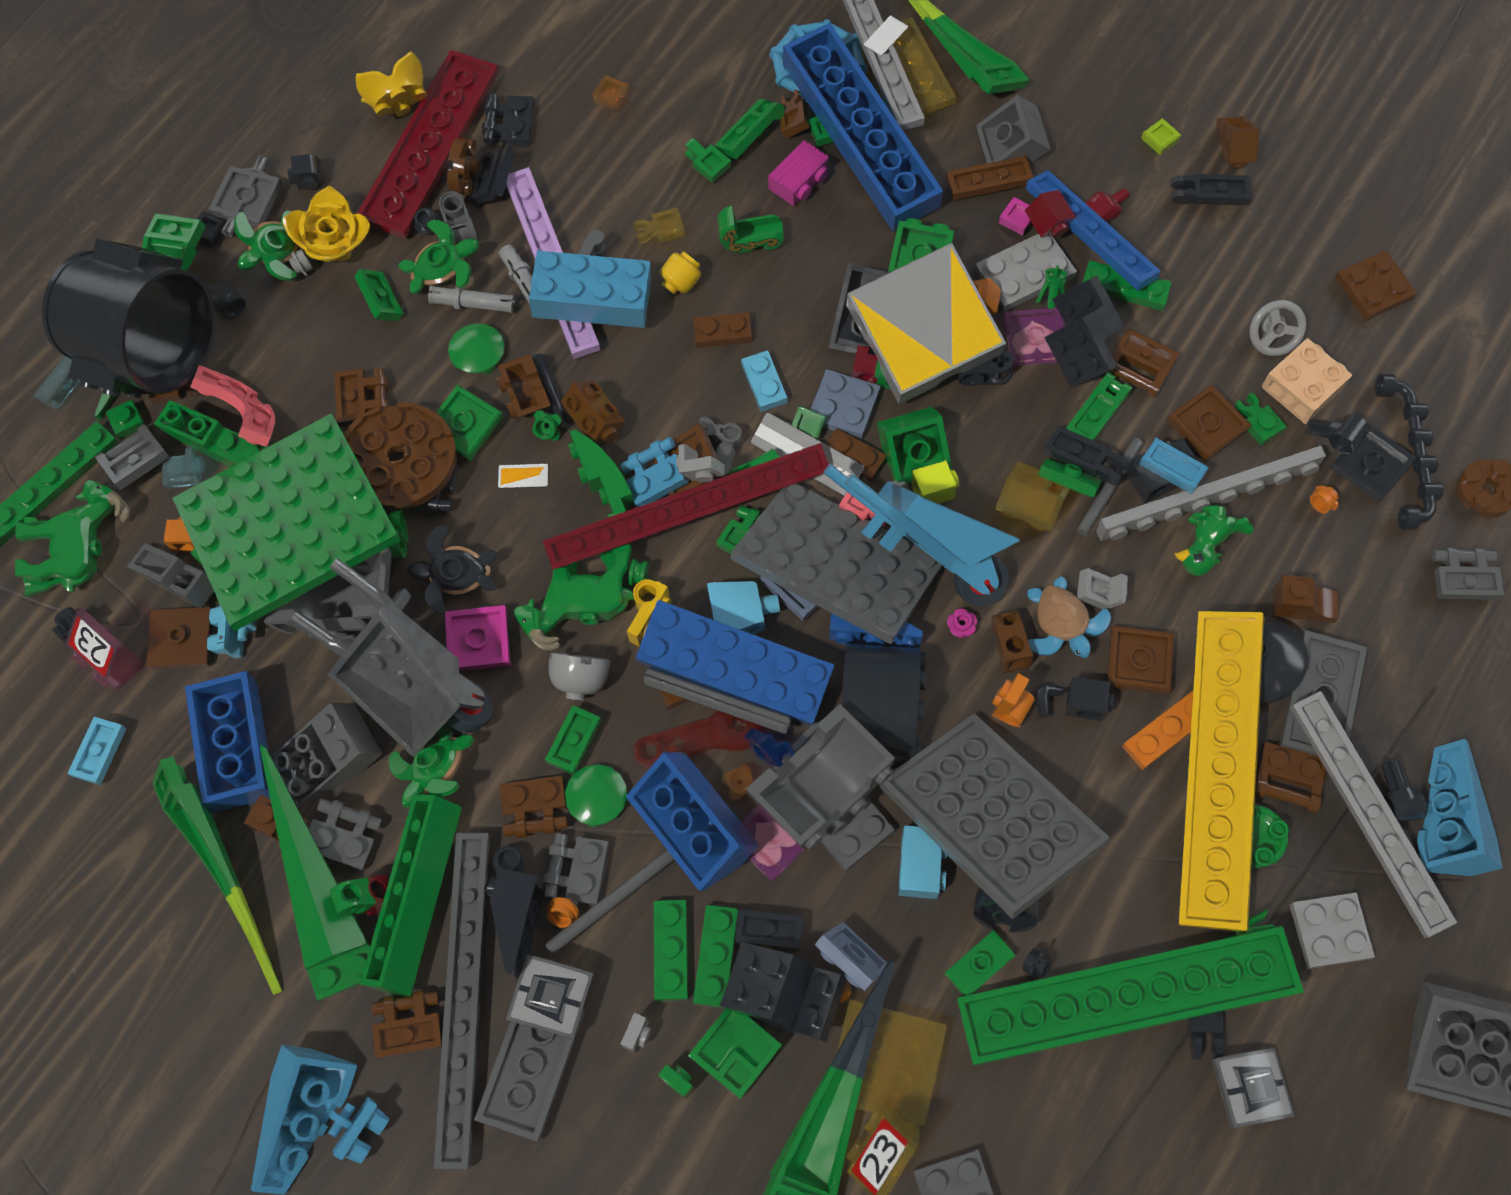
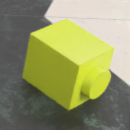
M947 461L913 470L911 485L914 493L940 504L955 499L959 480L955 470L950 471Z

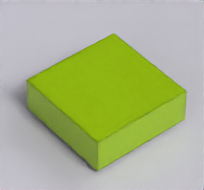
M1162 118L1144 131L1141 139L1161 155L1180 141L1181 134Z

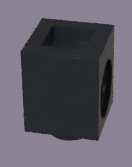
M1072 677L1067 688L1065 716L1103 721L1107 711L1112 712L1114 704V693H1109L1110 682Z

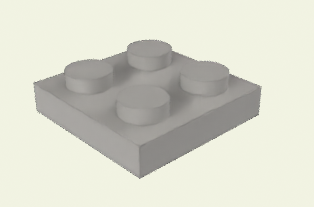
M1357 892L1298 901L1289 905L1306 969L1375 958Z

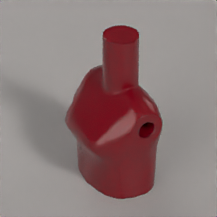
M1126 188L1121 189L1112 196L1104 191H1099L1084 203L1107 222L1121 214L1122 207L1120 203L1129 198L1130 193Z

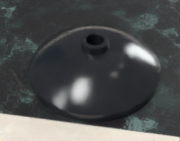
M1264 616L1263 649L1265 653L1262 654L1260 704L1277 702L1292 694L1302 683L1308 664L1307 650L1299 634L1286 623Z

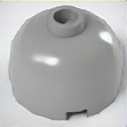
M550 652L549 677L556 689L566 692V698L584 700L585 694H595L603 688L607 682L611 660Z

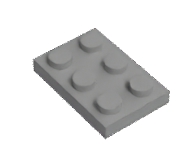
M1039 234L976 263L974 269L980 279L991 278L1001 289L998 305L1003 312L1039 295L1045 281L1046 269L1056 268V265H1059V268L1065 270L1068 274L1066 281L1075 278L1077 272L1052 236L1041 238Z

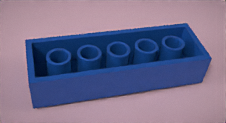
M657 600L636 655V662L781 712L789 715L792 720L808 726L814 723L834 667L831 663Z

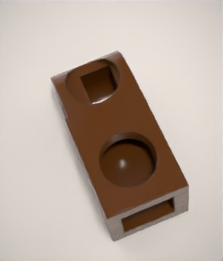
M1011 611L992 615V629L997 641L996 644L1001 658L1000 664L1003 674L1030 669L1033 654L1019 613Z

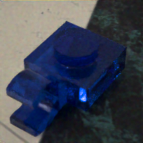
M752 728L744 735L757 758L773 767L780 768L783 765L782 757L784 755L793 756L795 754L789 742L782 741L778 743L768 732L764 734Z

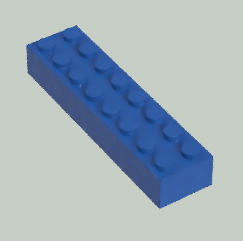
M829 22L784 45L783 66L893 232L897 230L899 220L906 222V218L919 219L940 208L943 189L832 24Z

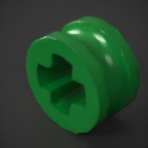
M637 559L632 560L629 570V585L634 586L635 583L648 578V561L638 563Z

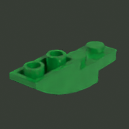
M169 400L154 423L156 427L182 443L229 467L267 448L260 444H251L244 438L238 437V433L222 427L219 421Z
M577 430L569 431L572 442L568 443V447L573 460L579 459L582 466L577 468L583 485L588 483L592 493L598 491L603 506L609 504L612 513L607 514V516L611 517L633 507L634 501L628 484L611 458L587 436Z

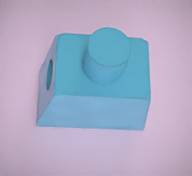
M756 582L707 583L714 621L755 635L765 630L763 615L780 612L777 594L759 597Z

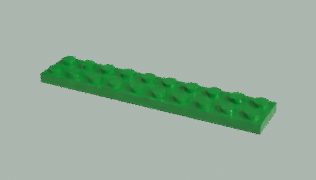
M1283 926L963 996L957 998L972 1064L977 1066L1303 994L1304 990Z

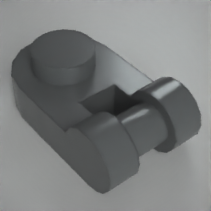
M597 229L590 231L578 254L603 256L606 249L602 231Z

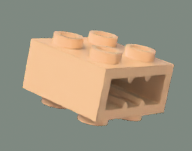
M1307 338L1268 374L1262 388L1304 424H1307L1310 419L1315 417L1345 388L1352 374L1347 371L1343 364L1336 362L1326 354L1321 346L1314 344Z

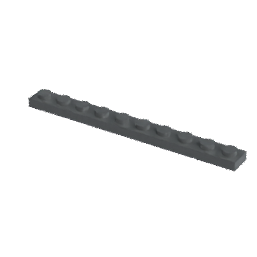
M456 833L433 1168L435 1170H470L490 835L488 833Z

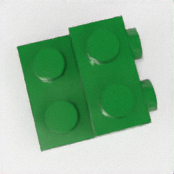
M906 218V222L899 220L888 272H893L953 243L954 231L949 230L950 227L944 224L934 223L932 227L922 225V221L918 219Z

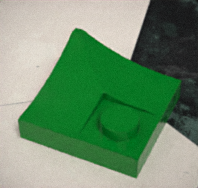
M725 1009L688 1056L741 1099L783 1044L750 1016Z

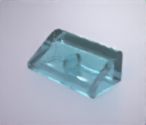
M67 357L61 359L33 395L35 399L58 410L80 381L69 377L72 359Z

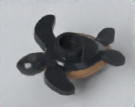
M443 525L436 527L426 540L425 547L432 559L430 563L425 561L414 562L406 569L407 573L415 579H430L431 583L425 590V600L429 607L438 614H445L447 612L442 598L443 592L453 595L463 594L475 589L479 585L487 591L496 589L494 580L489 577L490 567L488 566L494 562L496 552L494 550H487L479 556L472 550L462 546H451L443 549V542L448 533V527Z

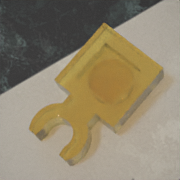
M678 208L651 214L652 221L637 220L633 223L635 232L645 231L644 233L637 234L638 243L640 244L647 243L655 236H657L658 243L685 236Z

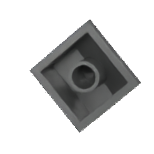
M1019 95L1013 97L976 125L987 163L1026 156L1028 163L1031 164L1051 150L1037 105Z

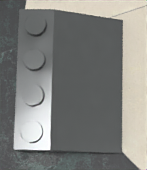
M1423 982L1414 1014L1405 1082L1406 1090L1511 1117V1004Z

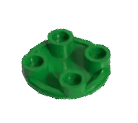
M474 323L464 326L453 335L449 342L448 353L455 368L467 373L487 375L494 371L495 365L502 358L504 342L501 334L495 328L486 324Z
M600 764L586 766L577 771L568 781L565 790V802L570 814L579 822L587 824L592 828L599 827L616 819L628 801L626 798V784L621 775L611 767Z
M1259 805L1254 806L1251 868H1266L1276 863L1285 853L1288 844L1287 835L1289 829L1287 824L1272 810Z

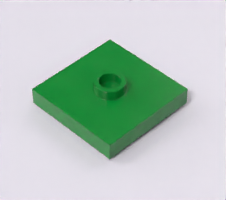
M459 385L455 386L436 412L450 428L457 454L468 461L473 459L504 417L501 411Z

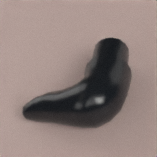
M1041 684L1037 687L1035 691V706L1038 708L1039 718L1052 716L1049 697L1065 694L1067 692L1066 688L1051 684Z

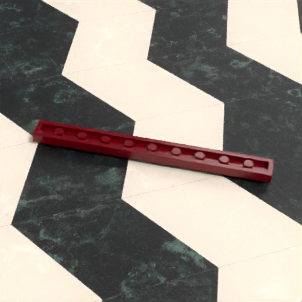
M818 443L542 541L551 569L554 570L823 474L829 464L822 444Z

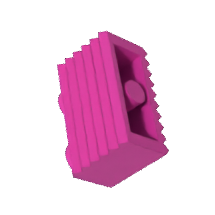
M803 140L768 176L769 190L792 206H796L800 200L804 201L808 198L817 182L822 183L829 174L828 156L824 155L823 152H820L814 146H811L806 140Z

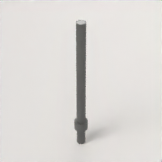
M668 850L663 852L544 944L553 955L675 859Z

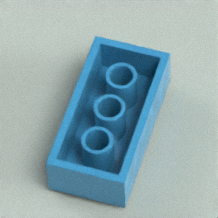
M537 250L529 295L532 317L645 328L651 285L650 261Z

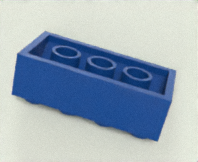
M663 752L626 796L699 891H704L738 869L759 846L758 842L685 753Z

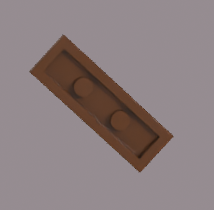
M1026 156L946 172V181L952 200L1026 186L1027 181L1033 178Z

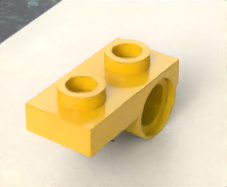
M648 579L638 582L634 587L633 595L639 612L627 630L629 642L639 647L657 600L668 604L671 603L668 586ZM646 594L655 595L652 601L645 602L641 600Z

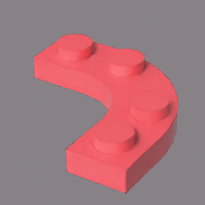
M199 365L191 388L198 390L203 395L220 398L235 407L242 415L243 420L238 437L244 438L251 444H260L267 447L275 425V414L271 406L257 399L258 393L244 383Z

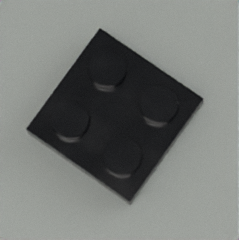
M1368 424L1369 429L1355 450L1349 454L1341 453L1330 468L1379 503L1417 458Z

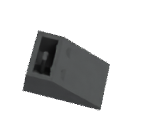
M329 703L271 757L297 808L300 809L364 771L383 753L355 704Z

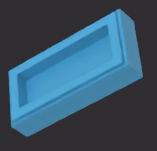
M1155 438L1139 463L1141 466L1190 494L1194 492L1209 468L1158 438Z

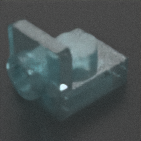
M187 447L185 455L173 456L162 462V484L165 488L193 486L201 483V474L205 472L202 456H199L193 447Z

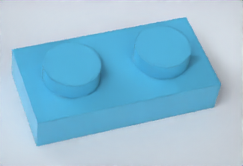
M768 351L741 359V365L760 412L787 404L786 393Z
M94 717L67 774L80 780L101 785L127 728L121 724Z

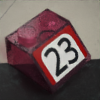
M82 607L76 611L66 645L74 651L70 657L82 668L85 669L89 665L95 670L91 676L104 688L110 684L116 690H119L145 664Z

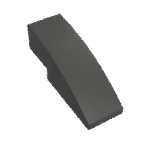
M144 543L127 565L135 573L200 609L214 592L206 573L187 565L180 558L147 543Z

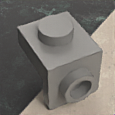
M686 444L679 445V455L676 458V464L680 474L692 481L711 482L714 477L725 476L723 463L712 456L698 458L697 451Z
M1089 568L1081 570L1079 573L1077 598L1101 609H1110L1122 605L1126 602L1128 576L1120 574L1108 577Z

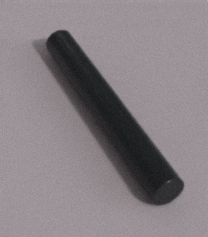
M541 353L532 356L553 414H559L562 418L559 429L566 430L570 427V423L543 355Z

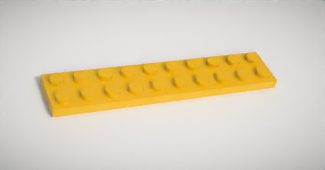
M1198 611L1179 914L1180 926L1248 932L1264 631L1263 612Z

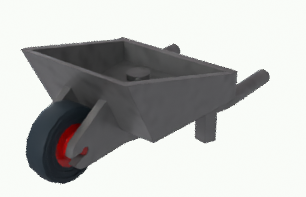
M336 558L329 568L366 594L378 611L353 642L334 637L298 610L294 613L290 621L341 656L327 676L332 678L413 757L444 724H448L450 727L465 733L480 730L490 720L493 712L492 701L488 693L479 684L459 674V659L402 612V609L411 598L405 588L402 589L391 600L381 589L343 561Z

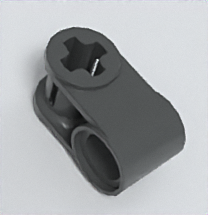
M454 191L443 194L440 197L439 206L444 222L453 230L454 244L456 245L468 238L478 240L463 197Z

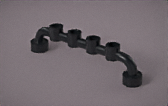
M1379 374L1375 381L1376 395L1378 397H1392L1395 392H1398L1403 396L1405 402L1403 417L1405 420H1408L1410 429L1408 444L1413 447L1414 456L1417 458L1413 462V471L1418 473L1419 486L1417 494L1418 498L1423 500V510L1420 512L1417 506H1402L1398 513V524L1402 530H1416L1421 523H1426L1433 518L1436 512V500H1440L1443 495L1442 484L1440 482H1432L1431 473L1437 471L1438 459L1436 456H1427L1426 447H1430L1433 442V433L1430 429H1422L1421 421L1426 420L1428 416V406L1426 403H1417L1414 390L1408 384L1397 381L1394 374Z

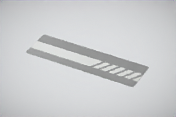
M766 413L751 440L752 444L766 452L774 449L779 457L821 443L828 464H832L847 477L853 474L859 478L864 469V466L770 413ZM824 473L812 477L844 496L847 493Z

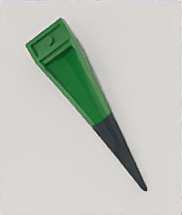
M892 959L885 965L769 1173L771 1177L763 1195H837L863 1077L895 966Z

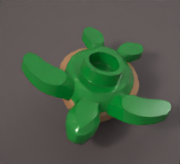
M291 211L283 213L281 222H263L255 227L254 230L250 227L244 212L237 214L234 218L236 235L248 245V251H245L239 257V268L249 270L260 264L265 266L267 271L278 279L292 281L296 278L297 273L284 265V263L292 258V251L297 252L298 245L288 236L282 221Z
M439 220L429 221L427 227L438 236L439 242H433L425 246L419 252L414 262L403 260L398 265L404 273H411V293L417 294L424 285L442 284L455 276L456 286L459 289L464 288L471 276V267L465 261V257L477 253L479 241L468 238L455 245L454 233L449 225Z
M444 724L438 730L439 740L419 751L412 764L404 761L398 751H394L390 755L389 767L393 776L397 779L412 781L405 788L402 795L404 807L410 808L413 795L429 793V795L444 797L457 791L459 784L456 781L450 780L460 765L462 750L470 747L474 742L471 735H462L458 738L452 737V729L448 724Z

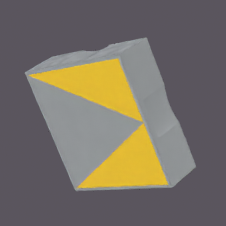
M952 243L847 293V307L865 341L875 352L880 370L898 404L936 387L940 382L952 375L967 372L1001 355L1004 351L1006 342Z

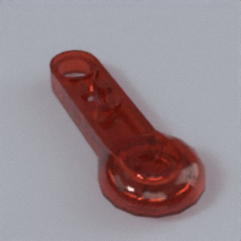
M717 710L708 719L639 739L633 748L634 756L638 764L649 768L662 755L659 741L663 740L664 745L668 746L674 743L673 738L679 737L681 741H687L682 744L683 749L676 750L675 746L665 748L666 752L685 753L689 757L713 749L745 751L759 741L764 726ZM734 720H739L740 724H746V727L742 726V732L737 733L735 729H729V726H733ZM644 745H653L657 749L656 755L650 760L641 758L639 755L640 749Z

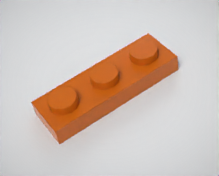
M1193 691L1123 744L1124 750L1142 770L1191 734Z

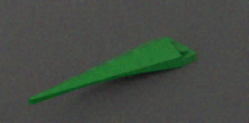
M155 213L144 235L142 248L182 259L181 269L187 271L197 254L195 247L206 226L199 219ZM102 393L95 412V417L99 421L103 418L115 396Z
M261 745L260 750L304 966L308 972L317 1001H322L360 985L371 944L354 914L343 917L337 916L329 891L338 884L291 797L268 749Z

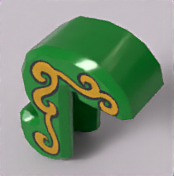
M732 205L725 207L718 214L719 240L727 250L735 253H745L762 245L765 250H773L784 242L782 220L776 215L770 214L736 220Z

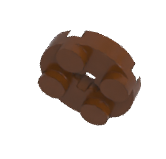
M457 138L450 149L448 160H453L452 170H447L448 186L450 191L458 192L460 195L470 196L472 179L476 176L479 161L475 160V140Z
M1480 459L1470 463L1461 473L1456 485L1457 495L1461 503L1467 509L1473 508L1475 511L1481 512L1480 516L1487 518L1506 514L1511 509V465L1503 459ZM1486 483L1491 484L1495 488L1494 494H1491L1487 489L1484 490L1482 486Z

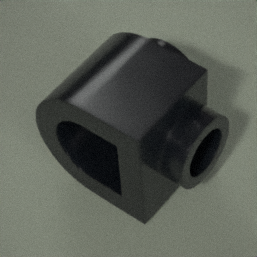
M311 154L290 156L292 168H287L291 185L296 184L298 190H313L323 183L321 160L317 156Z

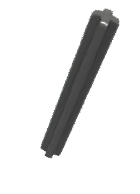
M652 667L648 668L644 676V683L648 686L778 732L786 733L790 727L791 717L789 715Z

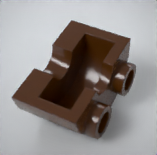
M531 354L498 365L501 375L496 376V380L501 393L507 391L511 400L506 402L511 418L517 417L519 419L538 410L551 407Z

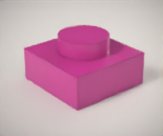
M1013 197L1001 214L999 223L1023 236L1032 223L1024 211L1029 205Z

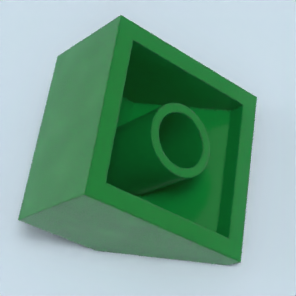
M933 407L876 422L882 450L887 455L886 461L894 481L911 483L913 470L947 461L950 471L952 470L943 419Z

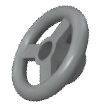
M1272 301L1260 308L1254 315L1249 331L1251 342L1262 354L1268 356L1287 354L1302 341L1306 332V317L1302 309L1291 301ZM1279 309L1291 311L1297 319V326L1288 325L1280 315ZM1279 323L1278 328L1273 330L1274 326ZM1259 325L1261 330L1265 333L1264 337L1261 340L1259 338L1258 333ZM1284 334L1294 335L1292 340L1284 346L1277 348L1268 347L1276 337H1281Z

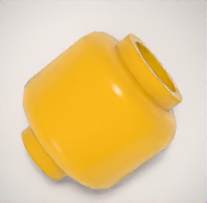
M684 251L681 254L673 253L660 269V275L665 279L662 285L674 295L677 291L684 294L688 293L701 277V272L698 269L701 265Z

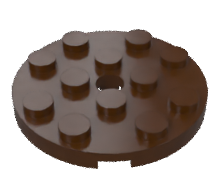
M397 402V406L382 409L379 406L359 416L344 433L347 442L385 511L407 510L429 501L446 486L453 474L457 452L450 428L437 413L424 406L414 403ZM394 452H404V459L390 461V456Z

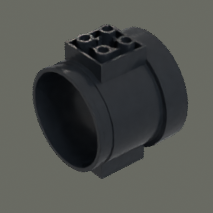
M96 238L94 250L80 251L68 257L50 278L42 304V321L45 334L50 344L58 353L72 359L69 377L81 380V386L92 389L101 387L102 393L120 397L121 392H124L123 394L134 398H141L142 394L170 393L183 387L193 379L198 366H203L212 346L215 332V309L211 294L204 282L195 274L181 269L182 259L139 246Z

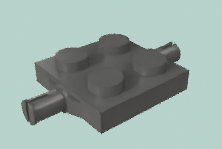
M259 155L253 168H239L230 165L208 209L211 215L227 220L221 231L227 237L228 235L233 237L235 231L234 218L240 212L245 213L250 226L257 227L265 222L283 185L281 179L264 173L269 163L268 158Z

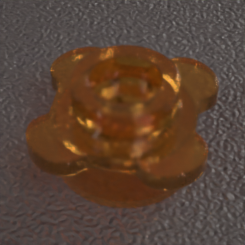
M742 764L738 768H734L722 775V782L728 786L730 790L729 796L732 800H740L742 795L747 794L746 788L755 781L752 779L751 769L748 765ZM742 780L743 784L738 785L737 781Z

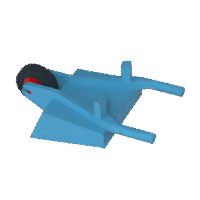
M832 464L826 467L823 473L875 514L861 532L862 535L871 539L885 521L891 528L878 544L891 552L901 538L905 536L954 574L953 582L956 592L964 601L974 606H988L996 603L1004 595L1008 587L1009 575L1004 563L993 554L1019 542L1018 538L923 498L888 481L877 494L855 475L852 474L847 477Z

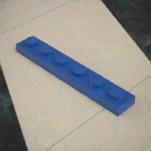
M1049 170L1027 181L1026 190L1035 198L1041 193L1060 190L1076 216L1068 225L1069 229L1137 291L1159 278L1161 271Z

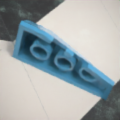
M1462 739L1435 747L1428 783L1431 786L1428 803H1426L1427 816L1424 819L1423 829L1419 830L1417 838L1421 862L1427 872L1474 876L1502 869L1497 836L1468 741Z
M281 1044L269 1084L251 1186L253 1192L285 1195L307 1161V1153L319 1135L323 1136L328 1126L326 1123L330 1119L327 1115L331 1109L341 1108L347 1099L357 1068L355 1063L313 1049Z

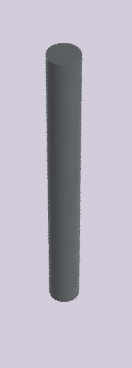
M1133 438L1123 454V457L1130 462V465L1144 444L1139 438ZM1114 468V471L1121 476L1122 480L1123 476L1127 471H1121L1119 469ZM1104 484L1077 528L1078 533L1087 536L1118 485Z

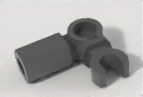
M700 417V425L708 428L706 433L709 440H714V443L718 444L715 453L719 461L724 464L725 476H727L736 453L735 449L739 448L742 444L741 429L735 423H719L716 425L711 419Z

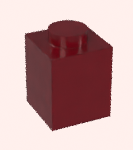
M1060 190L1041 193L1024 210L1041 238L1052 235L1058 237L1064 234L1069 229L1068 225L1076 218Z

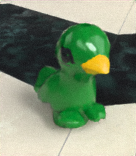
M1206 506L1201 509V512H1196L1191 517H1188V523L1196 526L1194 543L1187 549L1174 554L1178 560L1182 561L1185 570L1189 574L1194 576L1205 575L1215 565L1220 563L1218 558L1222 555L1215 553V547L1225 542L1233 533L1251 535L1254 529L1247 517L1241 519L1231 516L1226 517L1225 507Z

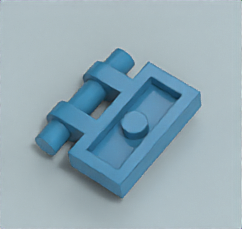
M671 437L662 441L659 439L650 444V448L641 453L636 451L628 456V460L620 464L625 474L635 470L636 475L626 480L635 506L639 507L653 502L689 483V479L680 474L677 468L676 458L678 455L673 454L669 457L667 451L675 447ZM656 458L658 463L647 469L645 463Z

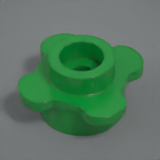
M543 410L536 411L534 414L536 420L533 423L532 429L533 434L543 440L550 439L556 441L559 439L560 433L558 430L559 424L562 423L561 416L556 413L553 415L547 414Z

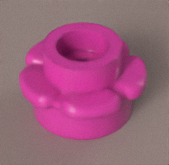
M966 609L955 610L954 614L949 615L947 619V626L951 633L958 638L971 636L976 630L977 618L973 613H968ZM960 621H964L965 624H964V625H960L959 622H960Z

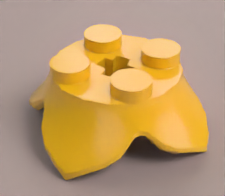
M412 51L395 63L391 76H387L379 71L356 74V88L362 96L361 102L370 105L377 116L394 113L398 117L405 116L411 111L410 107L413 104L424 99L427 95L423 88L424 75L422 74L421 62Z
M331 186L315 194L307 211L295 210L288 213L282 219L284 228L293 242L300 246L309 258L325 262L348 260L354 248L365 239L370 228L367 218L361 214H352L345 197Z

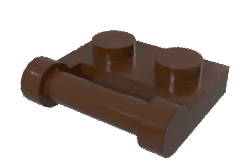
M1127 328L1112 353L1117 366L1108 372L1147 390V394L1155 398L1180 353ZM1122 359L1156 377L1153 381L1118 364V362Z
M1264 742L1261 747L1256 771L1255 796L1260 798L1268 796L1306 807V811L1316 814L1321 804V792L1326 768L1318 756ZM1267 778L1309 789L1308 795L1268 784Z

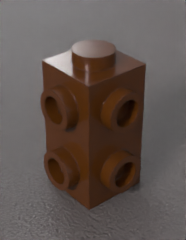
M595 380L573 382L561 401V404L584 435L596 444L614 441L619 436V431L626 422Z

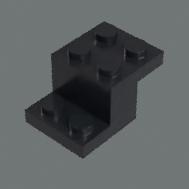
M1096 275L1052 299L1065 325L1044 338L1071 388L1108 372L1117 366L1104 339L1125 326Z
M742 942L720 1006L727 1010L752 1016L775 1029L827 1043L847 979L840 973L815 968L793 954Z

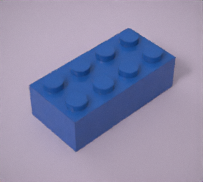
M247 671L185 686L202 804L213 813L255 803L260 795L270 799L260 750L261 745L268 749L258 683Z

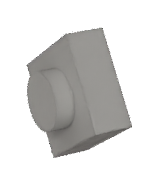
M637 1013L633 1014L620 1043L623 1048L636 1053L638 1046L642 1048L645 1046L651 1029L647 1027L649 1021L646 1017Z

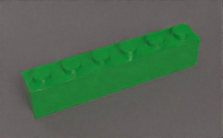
M413 795L360 985L388 994L411 996L458 825L461 806L436 795Z

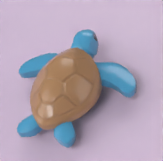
M1062 576L1053 582V586H1047L1044 591L1039 588L1029 589L1027 592L1028 598L1038 604V622L1043 631L1049 635L1043 639L1028 640L1032 653L1051 656L1060 649L1064 641H1069L1071 650L1077 656L1087 658L1090 653V643L1083 634L1094 637L1101 635L1110 623V612L1107 609H1102L1097 616L1089 619L1085 605L1074 594L1066 590L1067 581Z

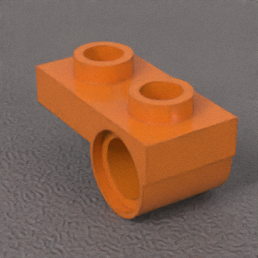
M1019 673L1013 681L1007 679L992 701V704L996 706L992 716L1011 726L1020 727L1035 701L1034 696L1025 690L1030 679Z

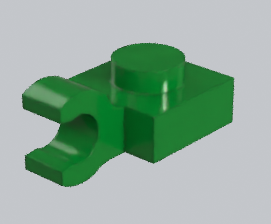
M691 138L684 144L688 149L685 155L693 161V168L711 183L715 182L731 167V160L712 144L705 149L694 138Z

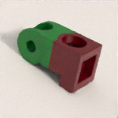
M858 345L852 377L880 385L881 388L890 389L880 370L877 356L868 354L869 347Z
M387 874L348 880L332 887L329 892L337 916L343 917L354 913H366L369 916L380 913L389 883ZM378 886L383 891V898L375 896L374 889Z

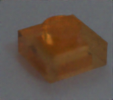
M604 75L592 93L593 101L617 110L628 94L629 86L624 82Z

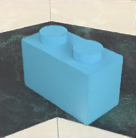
M904 825L898 896L937 899L939 890H945L946 871L941 870V858H947V854L920 827Z

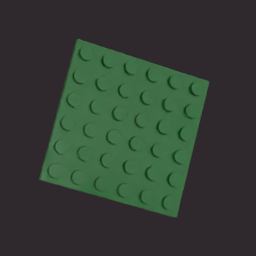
M332 413L172 498L225 617L234 631L337 576L338 574L329 568L336 558L352 568L401 541Z

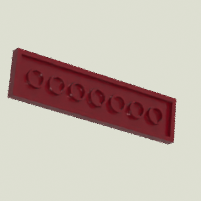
M453 50L449 51L426 91V97L421 100L357 214L367 218L370 227L407 239L414 227L415 213L425 207L450 162L448 160L454 140L457 138L463 139L500 72L497 64Z

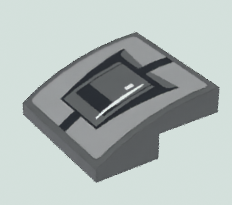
M526 954L505 1020L573 1039L593 973Z
M1275 1048L1212 1060L1231 1129L1295 1117Z

